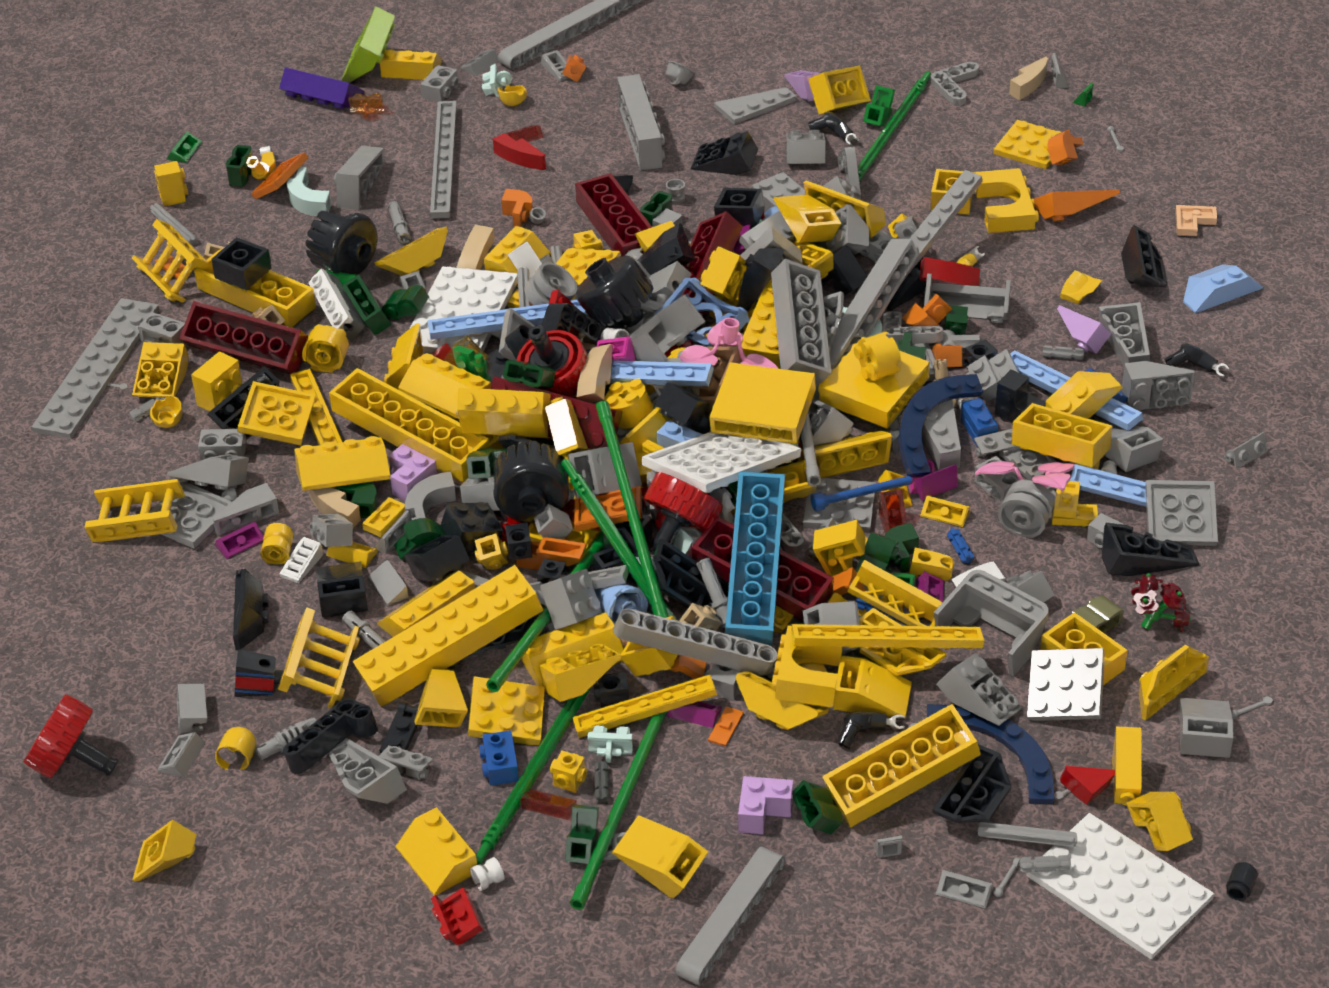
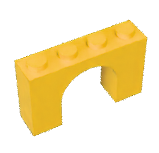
M1020 168L975 172V174L982 176L983 180L975 191L977 198L1001 196L1015 201L1009 205L985 207L984 222L988 233L1035 229V223L1039 221L1038 211L1034 210V199L1030 198V188L1026 187V177L1022 175Z
M788 626L786 635H781L771 689L776 690L775 699L833 708L838 674L809 670L799 666V664L820 663L839 666L843 647L794 646L791 634L792 626Z

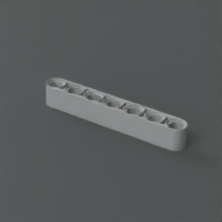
M628 608L620 612L613 628L615 636L625 641L743 672L750 671L759 676L769 674L778 656L776 650L766 644Z
M762 846L757 849L680 958L676 967V976L698 986L702 985L700 982L703 978H707L713 970L716 959L719 960L728 948L726 946L728 942L733 941L741 928L739 926L742 922L745 923L754 911L752 910L753 906L758 905L766 892L764 890L772 885L778 876L776 874L778 870L783 869L785 856Z

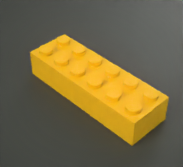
M222 249L207 259L209 265L205 270L199 267L194 269L199 290L252 313L260 307L264 310L273 305L285 320L281 325L292 328L316 308L314 289L272 270L268 271L248 290L215 279L211 259Z
M771 278L760 295L743 335L741 345L743 352L747 356L749 354L764 356L773 362L778 369H781Z
M953 704L827 773L822 778L834 802L851 828L981 754L977 740Z

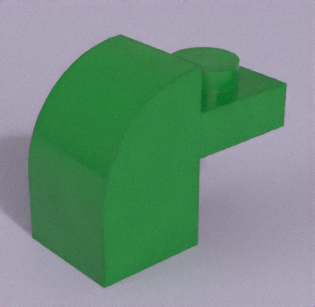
M879 85L875 86L872 104L867 103L863 122L878 126H884L893 111L891 107L895 89Z

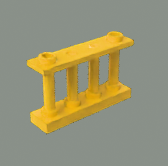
M156 219L153 226L158 230L157 238L144 259L133 255L132 259L137 263L136 267L145 272L166 293L164 296L172 302L176 300L185 302L186 299L179 293L180 289L193 269L199 267L205 270L209 262L172 225ZM166 239L168 245L155 266H153L151 261ZM174 249H176L177 255L163 276L160 271ZM186 259L187 265L172 286L169 283L182 261Z
M178 479L95 490L94 495L101 506L98 520L86 521L84 528L91 542H105L176 532L178 525L170 509L173 499L185 498V493ZM163 501L160 512L149 513L152 502ZM142 503L140 514L129 516L131 505ZM122 506L119 517L108 518L111 507Z
M306 607L299 622L278 690L287 693L290 685H296L297 683L331 696L327 708H333L336 701H341L345 691L341 686L352 650H356L360 637H357L359 627L354 626L350 636L318 625L315 620H312L315 610ZM313 632L345 644L344 653L311 641V638L307 637L308 633L312 634ZM308 649L340 661L339 670L306 658L302 651ZM303 666L335 678L334 687L300 675V672L296 671L297 667L301 668Z

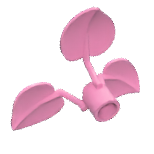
M734 318L723 319L709 331L707 340L710 344L714 345L713 350L710 351L708 348L700 345H692L685 348L679 356L683 363H711L715 366L718 359L714 354L719 346H738L740 359L743 361L740 364L778 369L773 362L758 354L744 356L741 345L743 337L738 331L739 321Z
M991 462L983 465L975 472V476L978 474H1006L1015 472L1018 479L1023 480L1019 469L1015 467L1013 462ZM1059 462L1042 464L1038 467V472H1043L1045 475L1033 477L1032 482L1039 483L1046 488L1051 486L1064 491L1066 484L1071 479L1070 474L1065 473L1071 471L1074 468V464Z

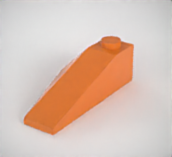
M1120 190L1050 192L1035 198L1034 204L1044 219L1060 222L1064 221V217L1120 194Z

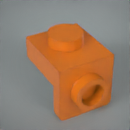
M576 54L574 57L569 55L562 74L578 82L587 66L582 57Z

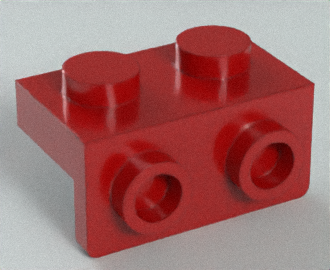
M464 887L443 901L436 895L431 897L434 905L432 912L436 919L440 921L442 925L439 927L440 932L447 941L452 940L456 945H460L484 930L469 892Z

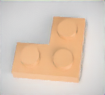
M1176 205L1177 235L1197 236V224L1216 225L1217 223L1216 207Z

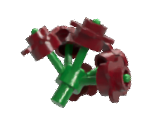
M1149 573L1142 575V580H1135V584H1139V587L1131 590V594L1134 597L1132 603L1137 604V614L1146 615L1141 626L1149 630L1154 620L1158 621L1160 618L1172 619L1173 627H1180V632H1183V627L1189 625L1191 618L1190 612H1186L1185 604L1187 601L1180 587L1174 583L1166 585L1162 579H1156V575ZM1158 583H1162L1160 594L1163 600L1158 605L1156 601L1157 593L1155 591L1159 590ZM1169 607L1175 610L1174 615L1165 614L1163 610Z

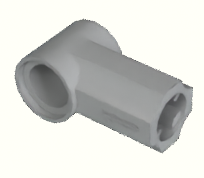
M944 330L943 340L938 342V344H941V346L961 345L962 353H965V347L980 342L979 335H955L951 330Z

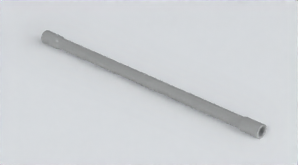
M808 413L801 431V438L806 462L807 481L810 486L815 487L821 483L819 467L817 466Z

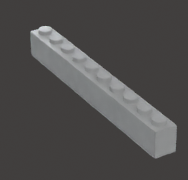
M912 239L890 240L840 319L829 352L831 370L836 368L842 357L849 353L854 343H857L862 337L867 338L911 269L919 256V252ZM818 385L816 387L813 398L820 401Z

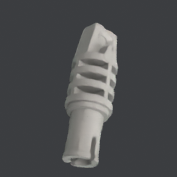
M311 718L298 722L293 727L289 726L287 730H281V733H275L274 738L256 746L258 757L262 761L275 753L283 752V748L317 720Z

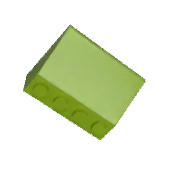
M375 6L354 46L341 81L350 83L371 71L376 63L380 64L395 27L393 23L394 15Z

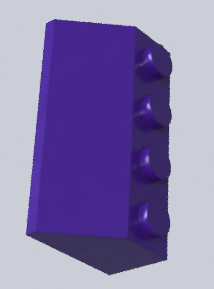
M286 67L279 89L285 91L287 96L296 97V95H300L303 100L312 101V99H316L317 103L328 105L329 102L333 103V107L344 109V106L350 108L365 92L348 82Z

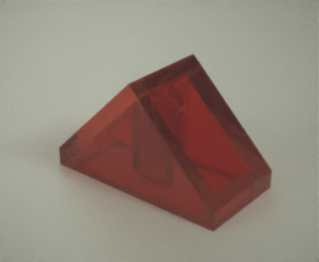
M902 489L879 493V517L885 534L895 526L907 524Z

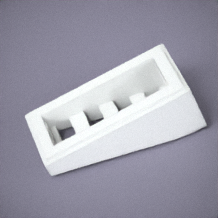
M303 537L279 573L280 577L300 583L323 556L322 544Z

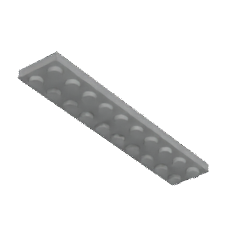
M120 299L32 425V432L72 439L106 389L108 383H110L139 340L138 325L152 312H158V304Z

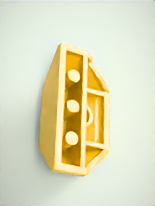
M447 227L437 228L374 263L376 266L398 275L417 272L423 266L424 268L430 267L435 264L434 260L441 257L448 229Z
M797 239L792 242L801 250L802 265L820 270L821 279L826 277L828 272L833 269L832 251L809 243H798Z
M1078 371L1046 400V407L1089 419L1123 387L1110 373Z
M656 407L619 442V445L633 442L635 454L643 453L642 443L646 440L657 443V431L668 420L672 421L673 417L665 416L660 413L661 408Z
M874 608L859 618L860 625L902 626ZM860 647V653L896 676L931 669L944 659L947 654L939 648L920 649L904 647L899 649L895 647Z
M1184 645L1166 659L1160 660L1152 670L1143 673L1139 679V701L1142 719L1145 721L1204 675L1208 669L1209 656Z
M750 671L736 674L735 678L748 710L756 713V716L760 719L775 722L776 726L781 729L789 730L828 714L829 709L823 706L775 699L776 690L771 689L772 682Z

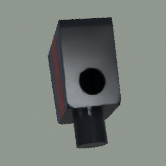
M238 649L234 697L273 695L274 684H280L284 670H275L276 658L271 655Z

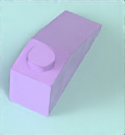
M800 70L784 74L800 98L814 101L808 79L821 73Z
M1059 305L1057 309L1070 334L1078 342L1077 347L1084 349L1086 353L1091 351L1097 354L1111 333L1102 323Z

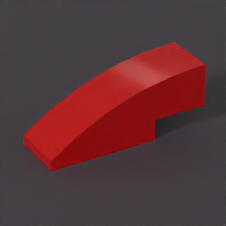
M506 133L493 138V150L499 157L523 167L537 170L546 169L545 154L523 138L515 141Z
M927 257L921 260L920 281H927L928 273L932 274V281L936 283L979 286L980 269Z

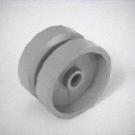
M552 262L541 264L524 287L525 295L533 305L548 304L551 292L557 289L571 300L578 289L572 275L563 267Z
M1019 480L1013 483L998 509L1000 523L1007 531L1028 538L1040 535L1054 510L1055 501L1053 495L1043 485L1030 480Z

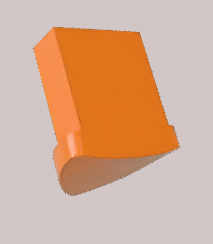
M934 345L932 353L935 360L942 359L943 361V359H947V367H962L961 345Z
M853 567L832 576L834 578L833 594L843 595L848 593L847 591L857 575ZM858 582L856 588L864 592L863 584Z
M678 654L674 665L668 670L672 672L681 671L689 677L697 679L704 677L706 662Z

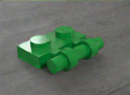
M459 345L452 350L458 368L465 369L467 372L480 376L492 383L491 376L486 370L488 368L487 361L483 359L481 353L475 355L474 350Z

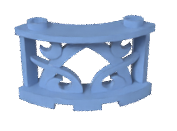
M684 278L664 305L654 313V315L679 299L688 287L696 294L694 298H690L686 294L689 301L698 312L714 311L716 324L725 318H734L739 321L738 331H740L750 321L749 314L745 309L729 305L704 289L700 285L701 282L696 278ZM705 327L698 332H695V329L686 335V341H692L694 345L704 347L712 346L705 335L713 327Z

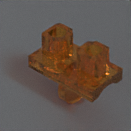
M373 93L371 96H364L362 94L349 96L350 114H363L364 118H368L369 113H384L383 96L380 93Z

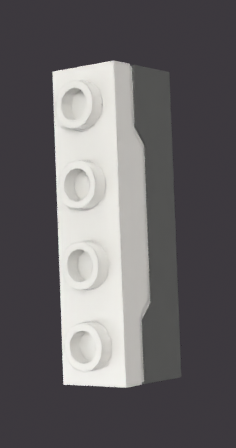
M320 269L309 281V285L314 289V294L332 327L343 329L346 332V337L353 340L364 329L365 324L342 287L339 278Z

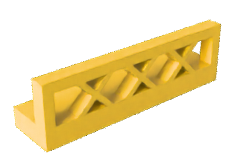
M866 560L863 561L847 591L909 626H926L919 621V618L922 617L932 621L930 626H935L934 612L943 603ZM860 582L866 585L869 591L863 592L856 588V585ZM878 595L888 597L889 602L884 603L880 601ZM904 606L909 609L910 613L904 614L899 611L898 607Z

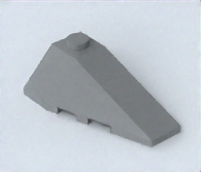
M842 291L823 297L829 352L843 313L844 293Z
M815 398L812 399L808 413L814 445L837 442L846 438L850 434L854 423L835 408Z
M348 738L328 753L346 790L358 798L388 804L396 800L399 795L407 790L397 766Z

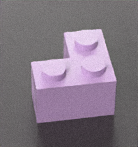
M404 444L388 456L390 473L392 474L390 476L392 494L404 501L409 491L418 482L437 474L435 460Z
M743 776L738 811V832L764 834L766 815L791 817L793 780Z

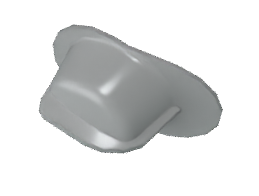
M668 61L666 76L670 79V84L685 85L692 76L696 75L686 66L674 61Z

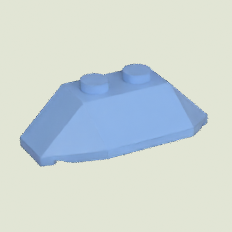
M1222 264L1190 276L1183 303L1194 313H1198L1260 290L1263 286L1239 267Z

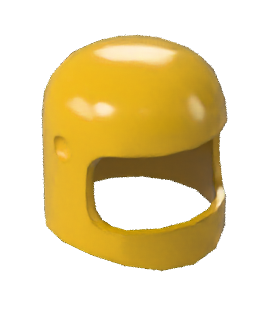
M244 727L228 729L215 752L217 764L222 769H228L230 763L223 760L219 754L220 749L228 748L232 752L239 751L245 756L240 770L246 769L257 746L254 734Z

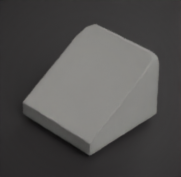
M419 271L400 276L398 282L403 289L407 290L413 285H421L426 289Z
M902 835L877 839L873 843L877 858L901 855Z

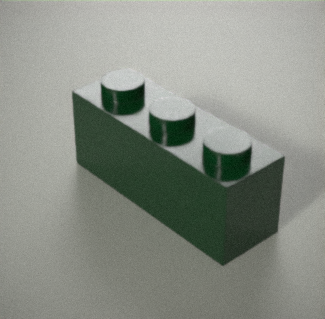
M359 274L342 285L361 318L374 335L379 334L392 325Z

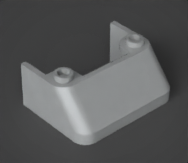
M927 273L924 306L937 294L948 305L968 307L967 315L969 318L991 319L992 323H1003V320L1008 319L1011 280L1006 281V289L933 283L932 274Z
M683 295L649 318L629 336L632 339L635 361L663 362L667 359L664 353L675 344L677 346L683 344L687 340L686 335L705 322L686 295Z
M983 570L971 571L934 612L935 626L949 627L953 622L960 626H971L981 618L1016 637L1012 643V649L1008 652L1009 675L1014 676L1031 658L1032 651L1036 650L1049 617L1048 606L1045 603Z

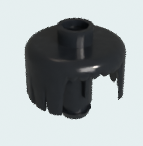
M320 211L317 214V218L321 221L314 219L310 230L307 232V236L313 240H306V247L310 249L306 250L310 262L319 269L357 276L369 265L376 251L378 235L374 222L362 213L349 214L343 217L338 214Z
M627 255L619 256L610 261H607L606 258H601L587 268L585 273L588 277L578 287L576 299L589 317L604 327L606 325H614L612 318L617 322L624 320L623 324L628 327L636 325L643 319L644 313L643 309H640L641 303L638 298L642 303H646L648 301L647 295L649 297L652 296L654 287L633 257Z
M530 441L528 448L526 442H519L517 451L515 445L507 448V454L505 450L502 451L494 462L493 495L499 510L507 517L522 523H535L534 518L548 504L562 511L569 498V477L561 464L565 460L564 457L560 456L555 448L550 450L547 444H542L540 449L537 441Z

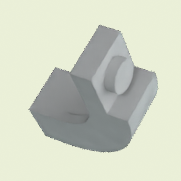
M451 472L427 477L418 482L409 491L405 500V511H409L411 521L425 518L427 511L435 505L456 501Z

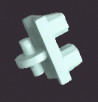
M496 64L491 65L490 72L483 74L484 84H482V90L486 96L495 94L496 97H499L498 87L503 89V86L509 85L512 82L511 74L507 71L497 72Z
M595 726L593 732H588L589 753L606 756V763L612 762V756L632 754L633 752L632 734H630L628 727H619L616 733H607L606 727Z

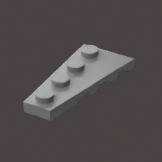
M785 87L714 102V107L735 125L797 101V96Z
M1020 447L999 451V455L1007 462L1015 463V467L1019 469V472L1030 481L1035 476L1045 475L1043 472H1038L1040 465L1056 462L1053 456L1042 455L1039 452L1024 450ZM1047 486L1055 501L1057 488Z

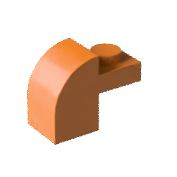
M1068 129L1049 138L1047 147L1052 165H1064L1077 159L1078 156L1075 148L1084 145L1082 137H1074Z
M506 189L501 200L503 215H512L513 228L515 226L522 227L523 222H527V218L530 217V212L533 208L532 197L522 190Z
M935 294L923 308L915 303L902 319L911 327L940 326L939 322L953 308Z

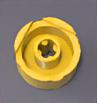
M316 325L309 333L302 351L305 363L307 361L311 365L310 368L316 372L333 373L334 370L340 369L349 348L346 332L343 329H337L332 326Z
M887 332L861 339L858 342V346L854 347V355L859 359L862 367L861 374L865 380L875 381L898 373L901 369V366L897 367V361L901 360L898 346L893 337L888 338L886 336L889 334Z
M640 379L611 384L609 387L610 391L604 398V401L609 403L610 408L623 412L619 428L622 429L636 427L640 420L647 417L654 410L647 390Z

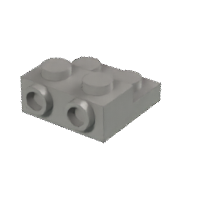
M1005 349L990 360L985 355L967 366L969 372L966 375L977 374L983 389L981 396L988 402L996 398L997 383L1011 369L1018 373L1019 370L1011 353Z

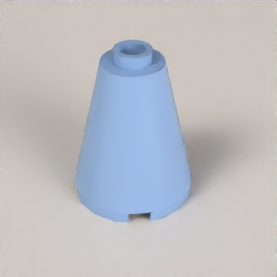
M620 584L594 589L600 601L602 613L606 612L614 625L623 609L628 608L647 612V598L637 587Z

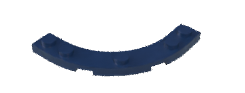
M977 374L949 376L938 379L920 389L909 401L900 419L898 435L899 451L907 476L916 478L931 473L922 446V427L928 413L937 404L939 405L952 399L980 397L983 389Z
M927 704V718L949 705ZM953 705L969 730L982 734L987 733L995 737L997 741L1018 756L1027 777L1029 804H1054L1053 776L1049 761L1042 748L1030 734L1008 719L1002 724L997 725L958 705Z

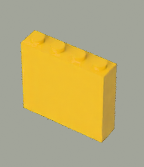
M858 342L854 343L849 353L842 357L837 367L833 368L831 374L819 384L820 401L843 412L888 428L906 407L910 399L929 379L930 362L899 351L901 360L897 361V367L901 366V369L898 373L875 381L865 380L861 374L862 367L859 359L854 355V347L858 346Z
M730 362L710 414L711 433L797 444L816 390L815 373Z

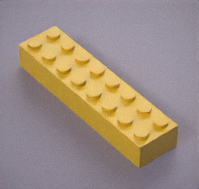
M358 368L329 392L333 412L397 447L404 444L435 460L437 469L443 472H451L452 477L463 483L469 478L466 458L468 454L480 449L490 448L489 438L482 434L462 433L459 422Z
M514 565L357 658L353 663L360 677L381 707L427 681L432 669H447L542 612L543 608L536 592Z

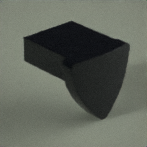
M612 174L623 190L628 193L632 185L633 175Z

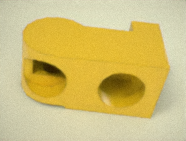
M915 547L909 574L916 575V578H918V575L927 572L944 581H949L953 574L954 560L950 556Z

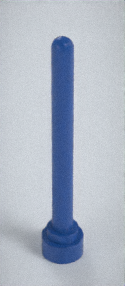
M906 476L829 495L822 494L821 492L814 493L810 496L811 505L815 512L824 510L830 503L910 485L913 483V478Z

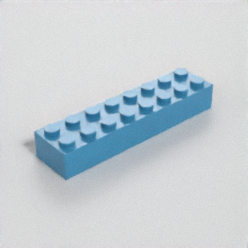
M739 472L725 634L772 646L785 474Z

